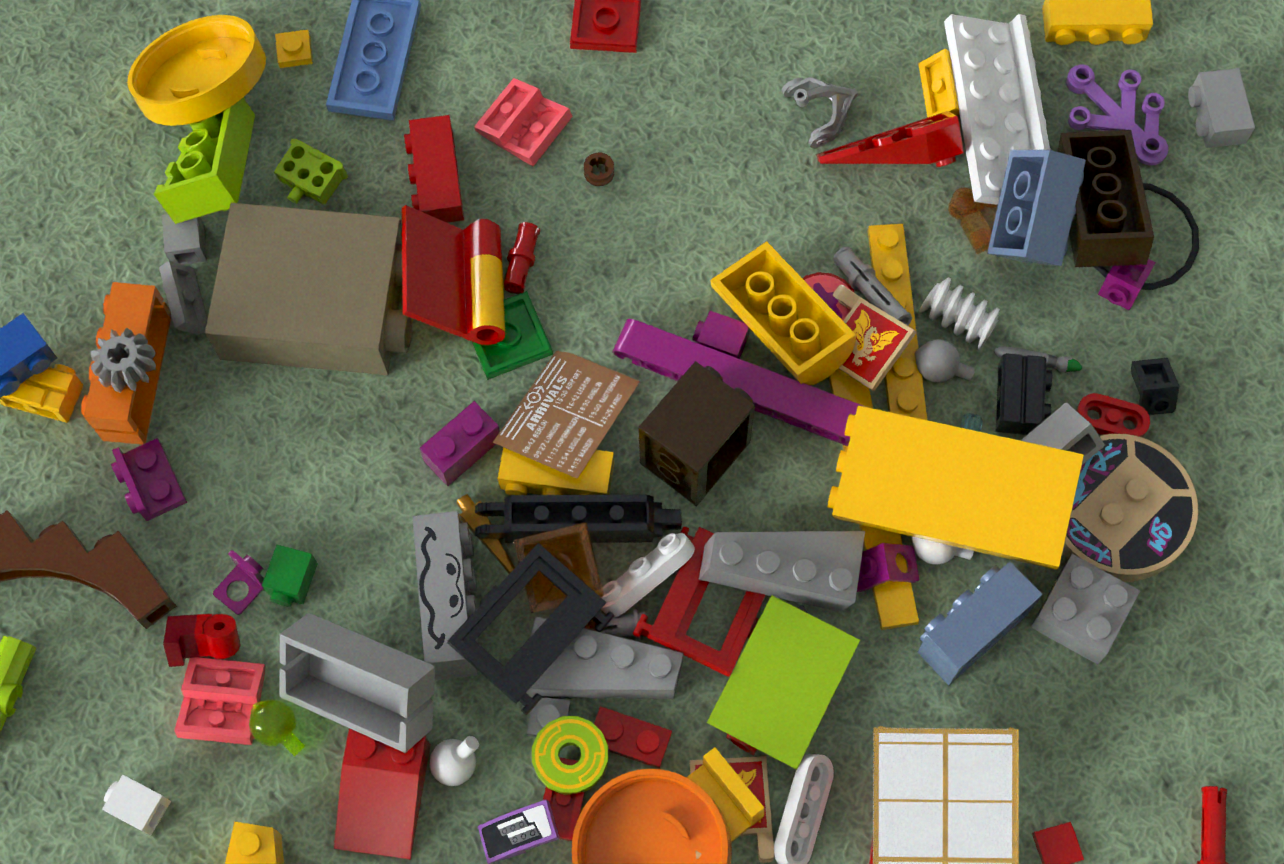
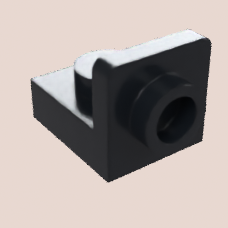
M1168 358L1132 361L1130 372L1140 395L1139 405L1149 415L1175 412L1180 386Z

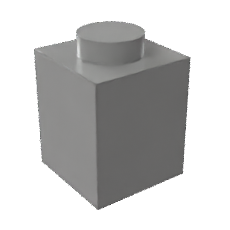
M168 214L162 215L164 251L169 261L181 265L207 262L205 230L201 218L197 217L175 224Z

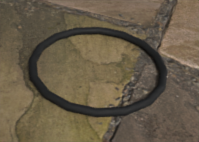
M1143 183L1144 190H1150L1172 201L1184 213L1192 230V250L1185 265L1170 278L1154 283H1144L1142 290H1154L1175 283L1191 269L1199 251V228L1190 209L1173 193L1153 184ZM1103 266L1094 267L1105 278L1109 273L1107 269Z

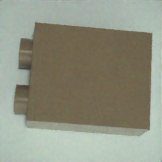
M231 203L205 334L220 360L388 375L391 353H407L412 336V318L403 315V310L399 309L402 291V223L400 217Z

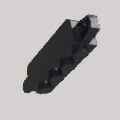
M647 494L510 495L504 497V502H485L475 505V514L479 516H504V525L484 524L475 528V536L482 539H505V543L653 542L654 537L663 536V530H680L682 526L681 509H662V503L654 502V497Z

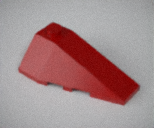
M945 111L818 153L816 156L820 164L936 163V167H941L956 162L955 156L964 152L958 117L951 112Z

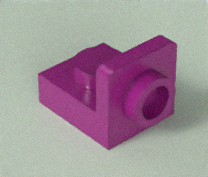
M1148 259L1147 265L1112 266L1098 295L1108 299L1115 305L1130 310L1156 262Z

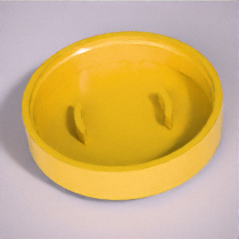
M230 15L206 16L183 23L150 43L132 64L127 84L142 113L152 122L170 126L191 124L225 111L247 95L263 74L266 65V55L253 28L245 20Z

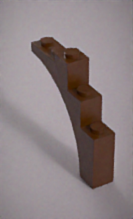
M8 510L0 514V582L18 578H57L81 583L105 593L124 606L145 629L177 607L119 531L113 535L109 534L102 537L96 542L94 549L88 552L74 531L63 520L58 524L46 527L39 534V538L33 541L21 523Z

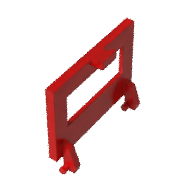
M683 527L680 533H684L695 547L694 553L679 568L653 626L646 623L648 616L642 614L633 635L636 637H640V635L646 636L663 646L681 652L684 656L730 677L746 639L750 638L758 622L756 616L765 594L751 591L745 592L720 651L687 636L686 632L709 584L708 581L699 580L705 543L714 533L699 527L695 536L692 537L688 535L689 528Z

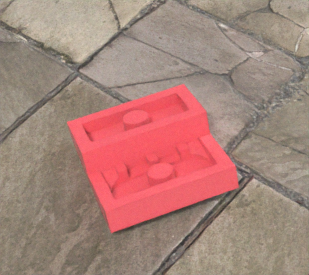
M513 78L474 128L483 137L527 164L534 166L573 116L569 108L544 98L539 88Z
M199 657L190 658L181 688L184 698L174 730L177 738L252 745L265 676V664Z

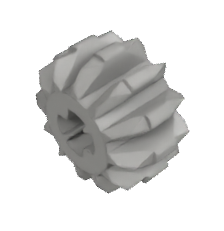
M126 328L121 336H119L116 331L111 329V338L106 341L105 339L98 338V344L101 349L90 351L91 357L95 361L91 364V370L96 376H99L98 380L104 387L112 385L115 391L121 393L126 384L130 390L136 391L137 381L141 380L142 382L149 383V377L145 372L156 370V364L152 360L155 357V350L151 345H148V340L143 334L134 335L132 330Z

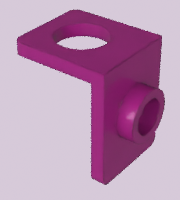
M881 543L862 551L857 592H863L888 581L910 583L919 581L914 547L911 545ZM897 553L903 555L907 561L908 570L906 573L901 572L896 565L895 558Z
M231 549L228 555L237 566L213 591V595L235 614L240 615L264 589L262 587L264 578L260 574L263 567L246 554L242 558ZM234 581H243L248 585V594L241 601H233L227 595L228 586Z

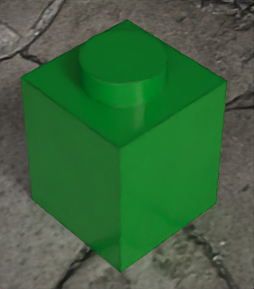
M277 544L262 587L271 596L270 600L276 604L291 607L293 602L304 604L318 563L311 553Z

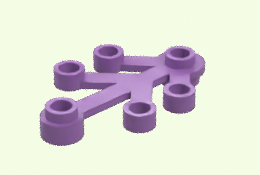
M1082 64L1071 68L1066 78L1068 89L1076 94L1086 93L1107 116L1090 114L1087 108L1078 106L1071 110L1068 118L1069 126L1075 130H1083L1085 128L1100 129V131L1131 130L1138 161L1145 165L1161 163L1168 154L1166 140L1158 135L1159 114L1165 105L1164 98L1157 93H1150L1145 97L1141 106L1143 113L1146 114L1143 131L1135 123L1136 90L1141 83V76L1137 71L1126 70L1119 79L1118 86L1121 90L1120 108L1094 81L1095 74L1089 66ZM1076 74H1083L1087 79H1080ZM1125 79H1131L1135 84H1128ZM1148 102H1154L1158 107L1153 108L1149 106ZM1074 116H1082L1084 121H1078ZM1146 145H1154L1157 150H1150Z

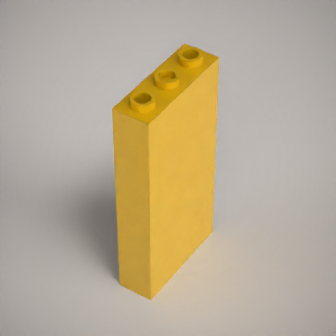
M859 405L856 415L849 414L845 436H849L850 441L847 451H840L836 472L842 473L839 487L832 486L827 506L833 509L832 515L834 519L1057 570L1059 568L1084 454Z

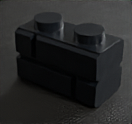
M1009 353L1002 355L998 365L995 432L1028 435L1051 415V404L1045 403V391L1050 392L1053 375L1052 370H1046L1045 357Z

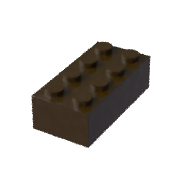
M1112 130L1061 133L1057 152L1086 160L1083 170L1084 179L1079 187L1075 205L1076 214L1071 222L1069 231L1075 267L1147 265L1154 240V232L1132 131Z

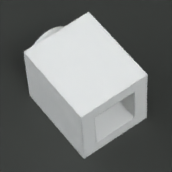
M122 775L120 780L112 783L104 797V802L106 803L102 810L151 836L171 801L129 777Z

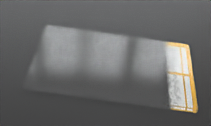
M873 727V864H1019V730L1012 727L1007 729Z

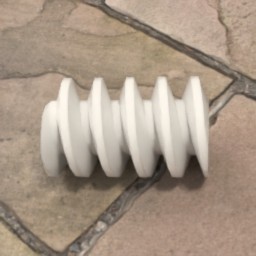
M948 277L933 287L919 312L923 313L931 307L929 318L933 321L943 315L941 325L944 328L955 322L953 332L956 336L968 330L966 342L971 343L979 337L978 350H980L999 321L1000 309L996 307L990 313H986L988 301L983 300L977 306L973 305L975 293L972 292L967 297L962 298L963 286L960 284L954 290H949L951 278Z

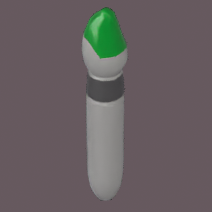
M1009 346L997 347L994 350V353L1000 358L1006 353L1023 356H1042L1046 358V368H1056L1060 372H1075L1082 369V365L1077 360L1068 356L1057 357Z

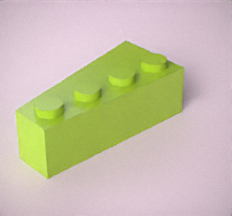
M244 97L230 108L213 117L189 124L193 130L185 138H182L179 143L178 149L181 154L176 163L170 162L164 172L168 177L166 183L158 185L153 193L175 224L217 211H226L230 209L231 203H238L255 120V114Z

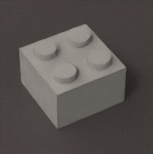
M1071 554L1055 580L1031 628L1098 665L1108 654L1140 590Z

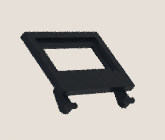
M538 543L498 587L495 585L480 601L481 605L451 636L447 644L515 704L520 701L524 706L521 711L528 715L542 699V696L536 693L533 697H530L527 691L591 620L597 624L594 627L595 630L601 632L615 615L609 611L604 616L600 610L606 604V601ZM540 572L567 597L506 665L503 666L475 640L531 579Z

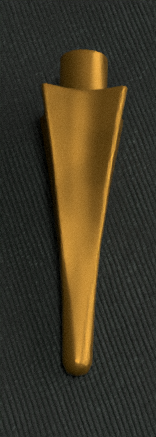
M468 494L456 501L462 510V513L459 514L463 523L468 522V527L474 534L476 527L484 524L492 525L488 517L475 514V505L478 503L475 504ZM478 538L495 556L508 574L515 569L499 539Z

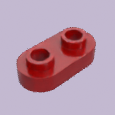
M1098 393L1088 394L1081 399L1076 408V411L1089 421L1100 435L1129 434L1143 437L1150 427V416L1142 406ZM1094 410L1098 412L1100 418H1090L1088 411ZM1123 421H1132L1135 429H1127Z

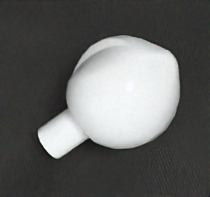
M912 537L916 554L920 559L929 564H944L950 561L954 555L970 560L974 553L972 550Z
M468 736L464 741L447 739L439 743L430 755L429 767L434 778L447 786H458L468 781L476 768L474 752L479 747L478 740L473 736Z

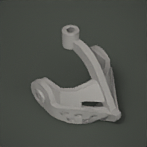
M811 77L806 79L795 78L786 83L782 88L783 95L785 97L794 96L796 104L800 107L808 105L809 100L819 97H827L832 101L833 113L830 122L815 129L810 134L811 138L808 140V143L814 149L833 141L840 134L845 125L851 103L858 96L855 88L850 89L832 85Z

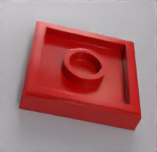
M575 0L570 49L637 53L642 0Z

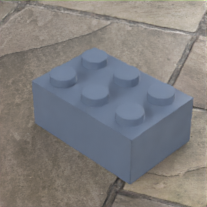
M1010 150L987 254L1025 263L1062 266L1063 257L1068 249L1067 240L1071 222L1076 214L1075 205L1079 187L1084 179L1083 170L1086 160L1053 150Z
M1011 561L1001 569L997 565L993 566L979 580L981 583L974 589V593L969 589L966 590L953 602L952 605L954 607L947 613L948 616L946 618L939 614L924 628L925 632L919 638L922 644L918 654L948 686L1032 611L1043 595Z

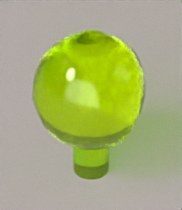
M273 699L255 703L249 718V729L256 741L266 746H278L281 743L295 757L305 745L293 733L296 728V717L291 707L285 702Z

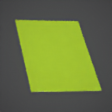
M771 595L707 723L797 770L860 639Z

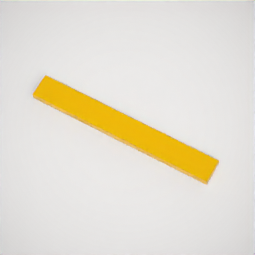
M840 369L828 377L832 394L865 407L873 408L868 387ZM843 445V450L847 451L848 446ZM859 524L860 531H865L864 551L881 543L903 545L901 534ZM897 553L895 558L896 565L901 572L906 573L908 570L906 559L903 555ZM888 581L872 588L881 630L918 625L919 618L910 582Z

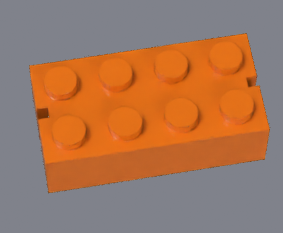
M112 282L110 295L107 294L103 303L105 319L103 327H100L97 331V348L101 349L98 344V338L105 339L106 341L111 338V329L121 336L124 330L128 328L132 330L134 335L143 334L148 340V345L153 347L155 357L152 360L156 364V370L145 372L149 377V383L142 382L141 380L137 381L136 391L130 390L126 384L122 392L119 393L113 389L112 385L104 387L98 380L99 376L92 372L90 364L89 380L91 384L88 395H84L82 399L81 412L103 441L143 445L147 440L171 322V312L167 304L163 302V298L156 286Z

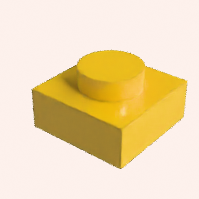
M309 30L275 34L277 60L280 68L313 64Z

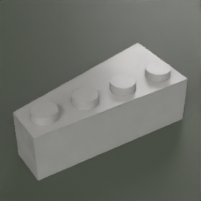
M865 531L715 532L705 543L699 580L843 612L855 603Z
M535 617L530 637L546 619ZM583 629L527 691V694L532 697L538 693L542 697L558 699H674L683 665V653Z

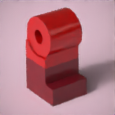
M227 614L168 616L163 645L169 667L184 666L186 658L206 656L216 659L230 658L240 649L241 644L236 621L232 616Z

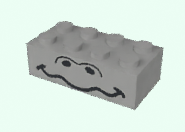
M458 511L412 516L424 662L435 666V680L478 675V670L447 644L451 636L478 608L475 596L470 594V592L477 591V582L471 558L467 559V556H474L472 535L469 534L468 522H461ZM478 637L475 641L482 646V642L479 641Z

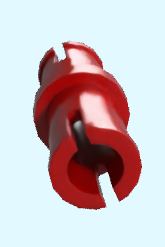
M529 222L519 224L514 247L509 250L507 256L509 265L503 281V288L514 294L524 292L529 268L534 266L536 257L533 253L540 234V228Z

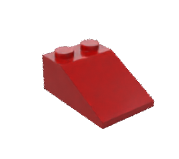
M349 728L341 771L334 849L411 860L431 747L426 736L404 753Z

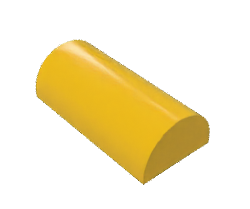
M767 241L710 280L712 288L800 384L814 385L828 378L843 365L854 349L856 334Z

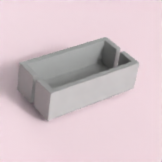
M310 613L280 633V663L284 664V666L280 668L279 697L404 753L432 730L434 701L430 700V698L434 695V665Z

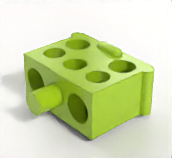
M291 139V146L276 167L274 174L280 182L293 188L287 196L291 202L298 204L304 194L325 205L342 180L348 178L343 164L298 139Z

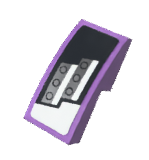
M548 800L520 808L478 826L488 864L526 853L525 850L560 839Z

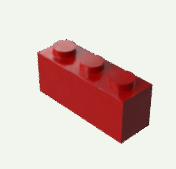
M450 115L409 120L410 133L404 134L407 155L413 154L414 161L413 164H408L410 184H416L417 194L411 195L412 207L447 223L464 221Z

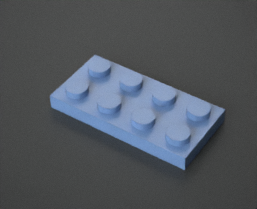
M352 0L326 102L329 112L394 121L421 9L420 0Z

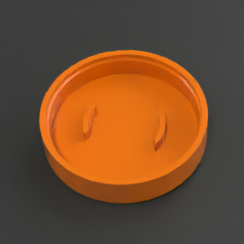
M640 769L627 772L603 785L593 794L582 809L572 838L573 864H731L732 859L729 828L714 800L690 779L678 773L661 769ZM696 850L702 854L698 859H696Z

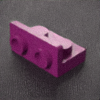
M158 438L126 453H123L119 447L112 450L116 462L112 463L111 466L120 483L126 482L129 493L124 494L133 514L139 512L146 521H149L187 503Z

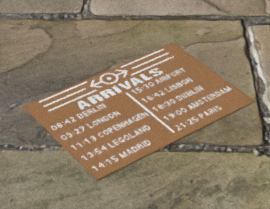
M556 351L493 443L574 478H578L640 381L575 354Z

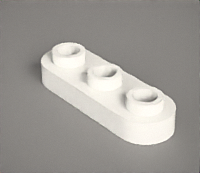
M671 533L663 537L653 551L645 557L636 559L630 565L627 572L616 581H610L601 588L599 596L606 601L601 610L605 614L609 611L615 615L614 617L625 613L692 557L695 550L692 542L684 533Z
M804 755L795 772L774 843V855L778 864H807L811 858L834 776L833 765L825 755Z

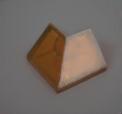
M587 522L514 540L519 563L539 543L600 597L604 596ZM540 572L525 586L531 613L557 608L567 597Z

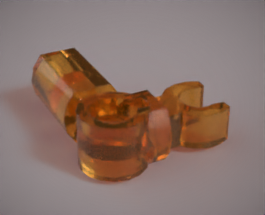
M959 188L954 192L948 204V211L953 218L961 220L960 226L975 253L979 254L988 250L992 230L981 210L984 206L993 208L998 205L974 202L972 188Z

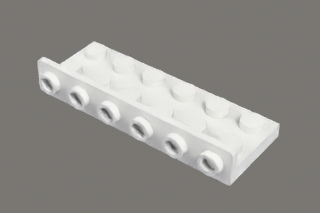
M951 14L944 23L974 202L998 205L1010 150H1051L1030 42V31L1027 26L1026 16L1018 14L1009 24Z

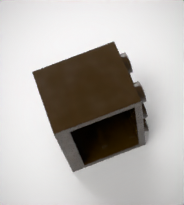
M695 361L638 427L640 464L697 507L750 444L755 409L752 398L744 390L737 387L733 389L723 382V377L710 366L704 368Z

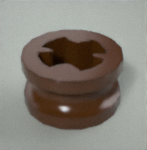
M598 152L589 155L585 159L584 176L587 182L594 186H604L613 180L614 162L609 155ZM599 164L605 165L606 173L602 174L600 171V175L593 174V165L599 167Z

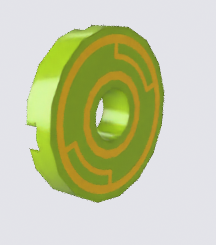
M562 716L548 722L537 733L532 745V764L538 779L548 789L563 795L585 792L592 789L603 778L608 766V745L602 731L591 721L579 716ZM573 745L581 751V758L574 765H565L559 759L560 751L566 746Z

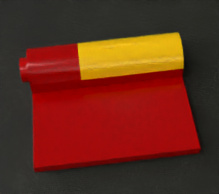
M405 205L402 208L403 315L477 344L492 345L502 341L505 338L501 228L499 225L489 219H479L463 230Z

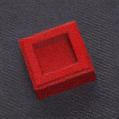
M1071 822L1032 833L1042 864H1074L1084 860Z

